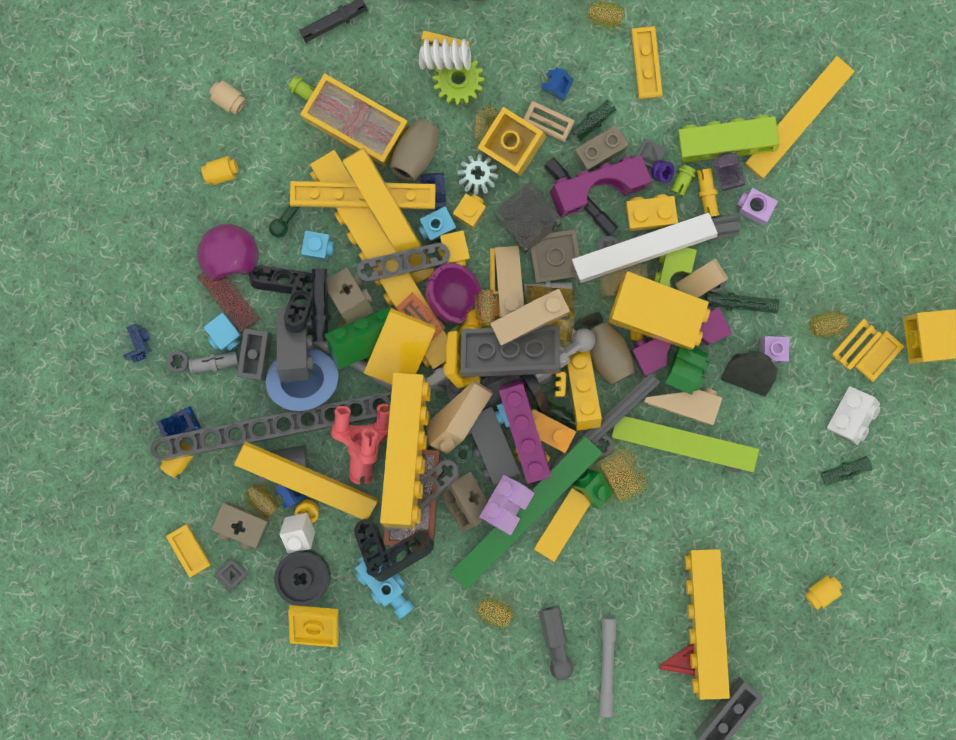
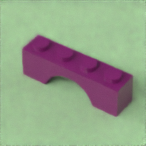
M627 156L619 160L617 164L611 165V163H606L599 166L596 171L590 172L585 170L578 173L575 178L568 180L567 177L555 181L549 193L559 217L563 218L582 211L587 204L588 191L596 186H611L624 196L646 189L652 180L642 156L635 158Z
M711 306L708 307L710 309L708 320L706 323L702 322L700 332H703L701 341L706 345L732 334L720 308L712 310ZM647 338L634 344L635 349L630 352L643 377L667 366V353L672 344L658 339L648 342Z
M519 379L500 385L499 393L527 484L551 477V469L535 424L524 380Z

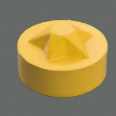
M302 500L296 505L295 515L308 513L311 523H314L319 516V506L312 500Z

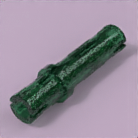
M706 292L705 301L709 302L708 306L726 308L727 311L738 309L777 314L779 310V299L735 295L734 292H728V294Z

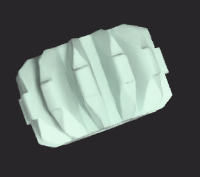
M478 154L477 161H474L473 157L469 156L470 164L462 161L461 166L465 170L458 171V176L464 177L459 180V184H467L465 187L467 193L473 187L475 195H478V189L480 188L484 194H487L486 185L494 188L495 184L491 180L498 179V174L492 173L497 170V166H489L491 162L489 157L482 162L481 154ZM476 170H480L481 175H484V177L480 176V180H476L475 175H472V173H476Z

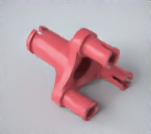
M379 405L377 407L376 422L365 426L349 425L350 409L346 406H339L334 412L335 422L332 425L331 435L334 439L348 446L347 451L351 455L349 479L353 483L360 485L361 476H365L364 483L368 484L373 478L374 462L377 461L379 446L388 438L390 405Z

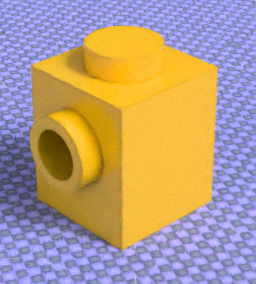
M465 194L453 212V218L474 230L486 212V206L483 205L484 200L475 194H472V196Z
M464 231L441 235L442 244L446 245L450 251V258L446 264L456 263L465 267L466 262L470 261ZM438 248L440 259L443 260L442 256L446 255V252H441L440 248Z

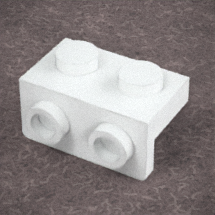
M849 386L827 429L858 445L860 441L867 437L869 432L868 426L871 420L877 418L880 412V403L875 397Z

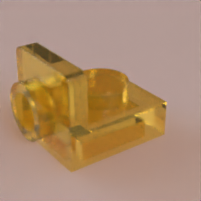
M483 107L482 110H477L475 143H481L490 128V123H487L486 120L494 121L500 113L496 111V108Z

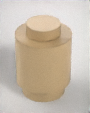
M224 80L220 83L215 82L209 91V94H211L210 100L228 113L238 114L246 102V99L242 97L243 94Z

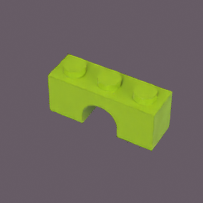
M686 247L659 256L658 263H662L660 272L655 273L653 281L670 287V279L673 275H690L697 250Z

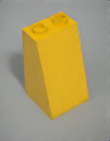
M627 271L622 277L607 323L692 350L695 345L699 346L703 332H700L702 322L706 323L708 320L710 309L707 306L709 302Z
M956 309L921 312L903 317L909 364L956 359Z

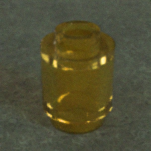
M596 0L595 4H590L588 18L592 19L591 24L614 28V26L620 27L624 8L618 7L616 3Z
M493 290L479 291V295L474 296L476 320H479V325L489 326L491 325L490 323L500 318L499 295L494 294Z
M840 310L815 315V318L810 319V328L814 337L824 338L842 334L845 332V328L848 327L847 317L845 314H841Z
M254 484L245 492L247 496L245 501L260 516L263 515L266 519L281 506L277 502L278 499L263 484L259 486Z
M488 597L487 600L482 599L476 611L480 614V620L499 629L500 627L506 629L514 614V611L509 609L510 606L491 597Z

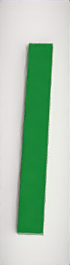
M584 436L551 470V477L542 479L531 490L535 494L526 510L520 508L516 516L520 520L511 536L494 527L451 570L450 574L467 590L603 452Z

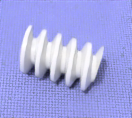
M428 39L424 40L423 46H421L419 51L420 69L423 70L427 66L429 70H433L436 66L438 70H442L446 66L448 70H452L454 65L457 70H461L463 66L466 70L470 69L471 50L467 46L466 39L462 40L461 46H458L456 39H453L451 46L448 45L447 39L443 40L442 46H439L437 39H434L432 46H430Z

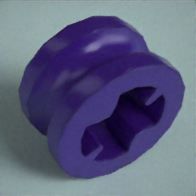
M658 160L652 166L651 176L655 181L668 183L674 176V166L671 162Z

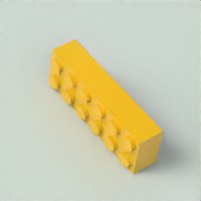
M393 373L380 523L386 528L416 530V524L421 522V509L418 506V499L423 497V484L420 481V474L425 473V460L422 456V450L427 448V435H425L424 425L428 426L429 411H427L426 401L430 402L431 387H429V382H426L424 376L420 374Z

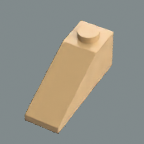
M519 246L495 248L500 318L524 306Z
M557 289L490 324L502 346L567 316L570 310L560 290Z
M475 380L429 421L428 426H426L429 445L446 454L450 453L465 439L492 396V390Z
M704 387L703 391L696 390L692 395L681 392L645 397L642 403L707 425H714L722 397L716 396L717 391Z

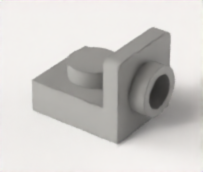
M444 364L435 369L433 375L426 378L427 382H429V387L442 392L446 391V385L452 383L444 374Z

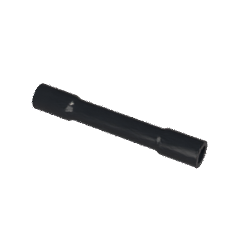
M554 157L545 164L544 168L556 181L567 177L568 180L572 179L565 168ZM587 195V204L583 209L593 218L597 226L609 236L618 226Z

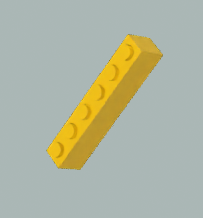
M720 549L688 550V555L684 556L685 570H689V580H686V593L691 597V604L687 605L688 619H692V629H689V642L694 645V654H690L691 669H695V678L692 679L693 694L696 693V697L700 700L730 699Z

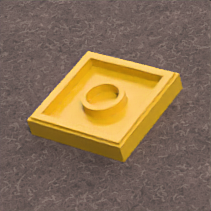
M289 606L290 643L338 647V609Z

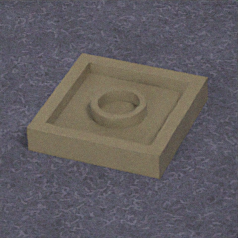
M576 229L528 237L536 283L578 277L572 263V259L580 257Z

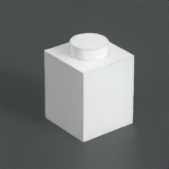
M308 513L289 516L284 519L279 535L288 554L311 549L315 530Z

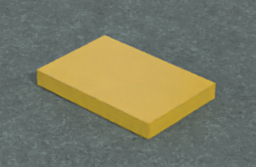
M390 309L364 369V374L389 384L393 382V373L416 374L434 335L436 326Z

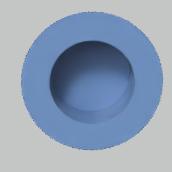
M312 349L310 350V356H313L314 370H310V372L315 374L310 375V380L281 382L277 372L276 359L267 373V392L276 404L285 409L293 411L313 409L328 400L336 389L338 370L334 361L324 352Z

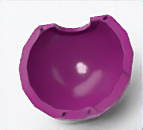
M229 223L219 224L212 227L202 236L197 247V261L201 270L212 280L222 279L231 274L248 275L258 264L259 250L253 236L245 228Z
M456 263L443 264L437 268L429 277L425 290L427 304L432 312L444 322L453 324L463 323L468 317L466 314L483 297L480 284L474 274L466 267Z

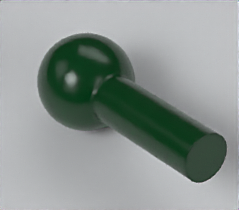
M289 205L280 219L273 220L269 225L271 235L276 238L285 236L288 232L287 224L300 207H291Z

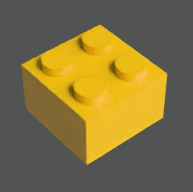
M503 107L477 148L522 177L547 136L540 129Z

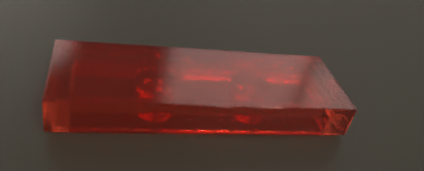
M204 272L197 276L241 334L244 332V329H248L260 320L227 276L216 280L210 279Z

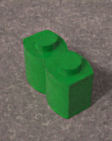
M678 347L672 359L665 383L691 395L695 389L700 390L705 380L702 374H705L710 364L707 361L708 353L695 347L692 350Z

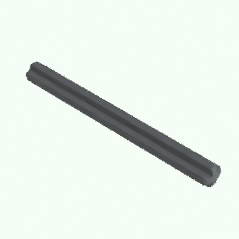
M652 373L648 374L602 417L600 428L589 429L566 453L561 455L550 466V469L552 470L584 436L593 444H596L660 384L657 377Z

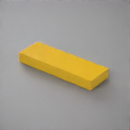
M655 26L632 28L631 35L638 99L662 98L663 92Z
M573 488L570 489L535 545L534 550L555 562L590 505L586 496Z

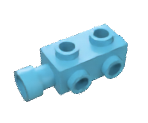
M363 557L357 560L360 565L355 568L358 572L356 577L364 586L367 584L373 591L370 594L378 605L382 603L385 607L390 603L399 619L415 608L410 600L407 601L401 594L405 591L403 585L406 583L398 573L383 582L377 581L368 573ZM384 585L390 586L391 592L389 594L383 592L382 588Z

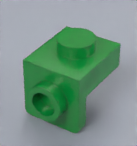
M587 469L572 484V487L581 490L592 507L600 509L614 493L601 472Z

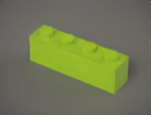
M759 115L752 120L736 118L731 120L730 123L722 124L720 121H713L707 123L706 126L700 127L691 124L684 126L683 129H679L678 132L682 164L774 152L779 147L776 117H769V115Z

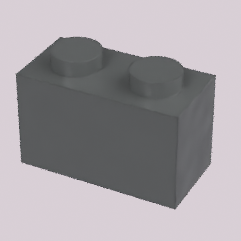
M244 329L237 377L266 381L272 341L271 333Z

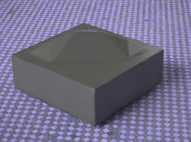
M646 138L636 157L642 156L645 166L652 169L656 161L662 160L667 148Z
M231 558L213 576L231 593L248 574Z

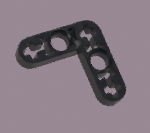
M255 266L249 272L251 286L259 290L291 294L284 314L285 328L291 333L302 332L307 326L313 306L312 273L269 266ZM281 278H287L290 280L288 283L280 284L277 282ZM306 283H308L306 291H304L303 286H305ZM299 299H304L307 301V303L302 306L295 304V302ZM296 314H298L299 320H296V323H293L295 321Z
M360 520L354 529V534L368 573L375 580L381 582L424 558L434 548L433 539L423 531L414 533L386 550L380 531L371 520ZM366 529L368 536H370L371 538H368L364 535L366 533ZM373 545H378L377 551L373 555H369L370 548ZM405 551L406 555L404 559L400 562H396L397 555L400 552Z

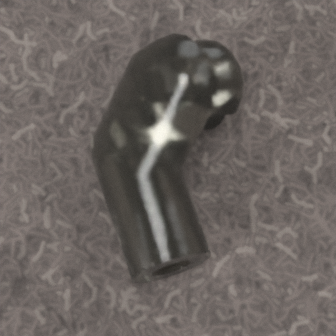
M595 312L579 318L573 329L575 331L579 329L590 330L592 326L603 322L601 313Z

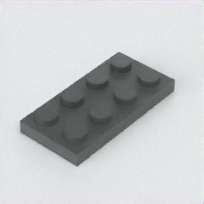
M543 326L502 346L493 328L462 329L461 377L560 373V326Z

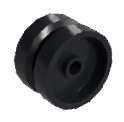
M313 550L291 553L280 561L275 570L274 583L276 591L283 600L292 605L305 606L312 604L328 589L331 571L324 557ZM302 573H305L307 575V577L305 578L307 581H303L300 579V575Z

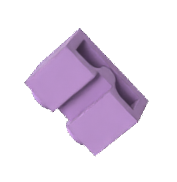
M503 475L479 517L511 536L520 520L516 516L520 508L526 510L535 493L521 483Z

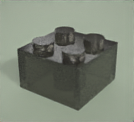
M531 182L493 211L496 221L524 254L562 225L559 214Z

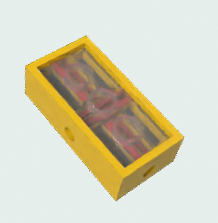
M325 73L300 114L304 122L353 150L358 151L365 148L371 160L385 168L392 157L398 140L409 127L408 121Z

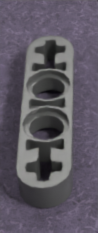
M435 243L366 259L358 265L357 273L363 281L375 282L431 269L446 264L450 258V251L446 245ZM440 248L441 252H446V255L442 256L443 260L438 261L437 257L429 258L431 264H426V256L423 251L428 250V255L435 254V249ZM415 253L422 256V263L417 267L409 264V257ZM389 259H395L399 263V267L395 272H389L385 268V264ZM381 261L383 275H379V270L373 271L371 277L362 274L366 265H369L371 268H377L376 262Z
M444 460L420 480L423 487L428 481H433L436 484V491L431 495L425 494L423 490L422 499H418V506L421 511L458 479L460 469L456 463ZM445 466L449 468L453 466V476L449 477L446 475L441 480L445 484L441 486L440 482L433 476L437 474L438 477H441L445 473L443 469ZM382 525L388 531L397 532L401 530V528H386Z

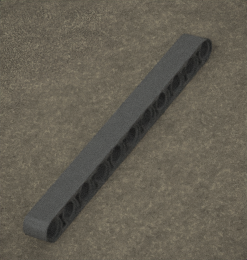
M392 391L321 405L304 411H291L161 437L152 442L150 451L155 458L169 461L243 446L245 441L253 444L332 428L334 422L327 421L325 414L328 410H336L339 406H346L349 409L352 405L362 407L363 412L360 416L353 417L350 415L349 424L377 419V412L372 407L373 403L377 400H382L386 404L391 405ZM306 414H311L315 417V422L310 427H306L301 423L302 417ZM288 419L291 422V427L288 431L282 432L278 429L280 420ZM257 424L266 425L267 431L263 436H256L254 434V428ZM235 428L241 429L243 433L242 438L238 441L230 439V433ZM211 433H215L218 436V442L214 446H208L206 443V437ZM186 438H191L194 442L193 448L189 451L182 449V442ZM162 443H167L169 445V452L164 456H160L157 452L158 446Z

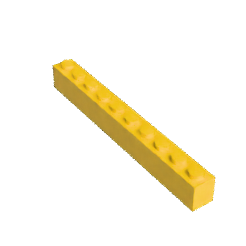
M335 150L310 164L314 170L310 172V175L315 182H354ZM336 207L338 211L334 215L341 226L343 224L347 225L350 232L346 233L353 246L359 245L362 250L359 253L362 261L396 253L370 208ZM389 259L385 264V268L389 272H395L399 267V263L395 259ZM381 261L376 262L378 267L372 269L374 271L379 270V275H383L384 272L381 269ZM410 274L375 281L377 286L382 284L386 290L383 296L390 307L395 305L399 312L404 313L403 309L413 300L412 305L414 308L419 306L417 311L428 322L432 320L431 325L438 326L422 361L426 368L431 366L433 370L445 364L447 335ZM409 306L407 307L416 319L423 321Z

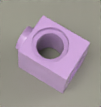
M752 188L748 193L743 192L737 203L740 206L737 213L763 226L768 222L778 201ZM757 201L761 207L760 211L752 210L750 202Z
M764 336L760 338L759 352L771 357L773 363L788 362L790 337Z

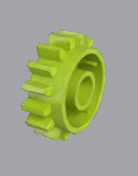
M473 61L469 70H466L464 66L461 70H457L455 65L452 70H448L446 66L442 70H438L435 67L434 71L438 75L432 76V80L438 83L434 86V91H441L439 99L446 98L447 105L455 102L456 107H459L461 102H464L466 106L469 105L471 98L476 101V92L482 93L483 88L480 84H484V78L479 77L483 74V69H476L478 61ZM456 76H462L465 81L458 85L453 83L452 79Z

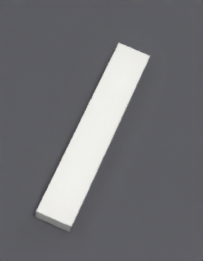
M706 213L574 258L572 263L579 282L583 283L715 238L718 233L710 214Z

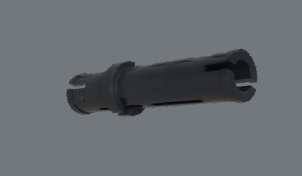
M355 0L344 7L342 5L339 6L338 10L299 29V32L305 43H308L343 23H350V19L367 12L368 8L363 0Z
M312 269L313 315H311V320H313L314 328L313 342H326L324 334L328 333V320H330L327 302V269Z

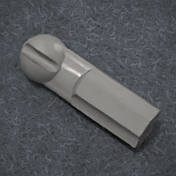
M576 330L572 336V341L565 346H560V369L570 363V356L577 351L587 352L594 347L596 339L591 330ZM552 374L533 375L540 383Z

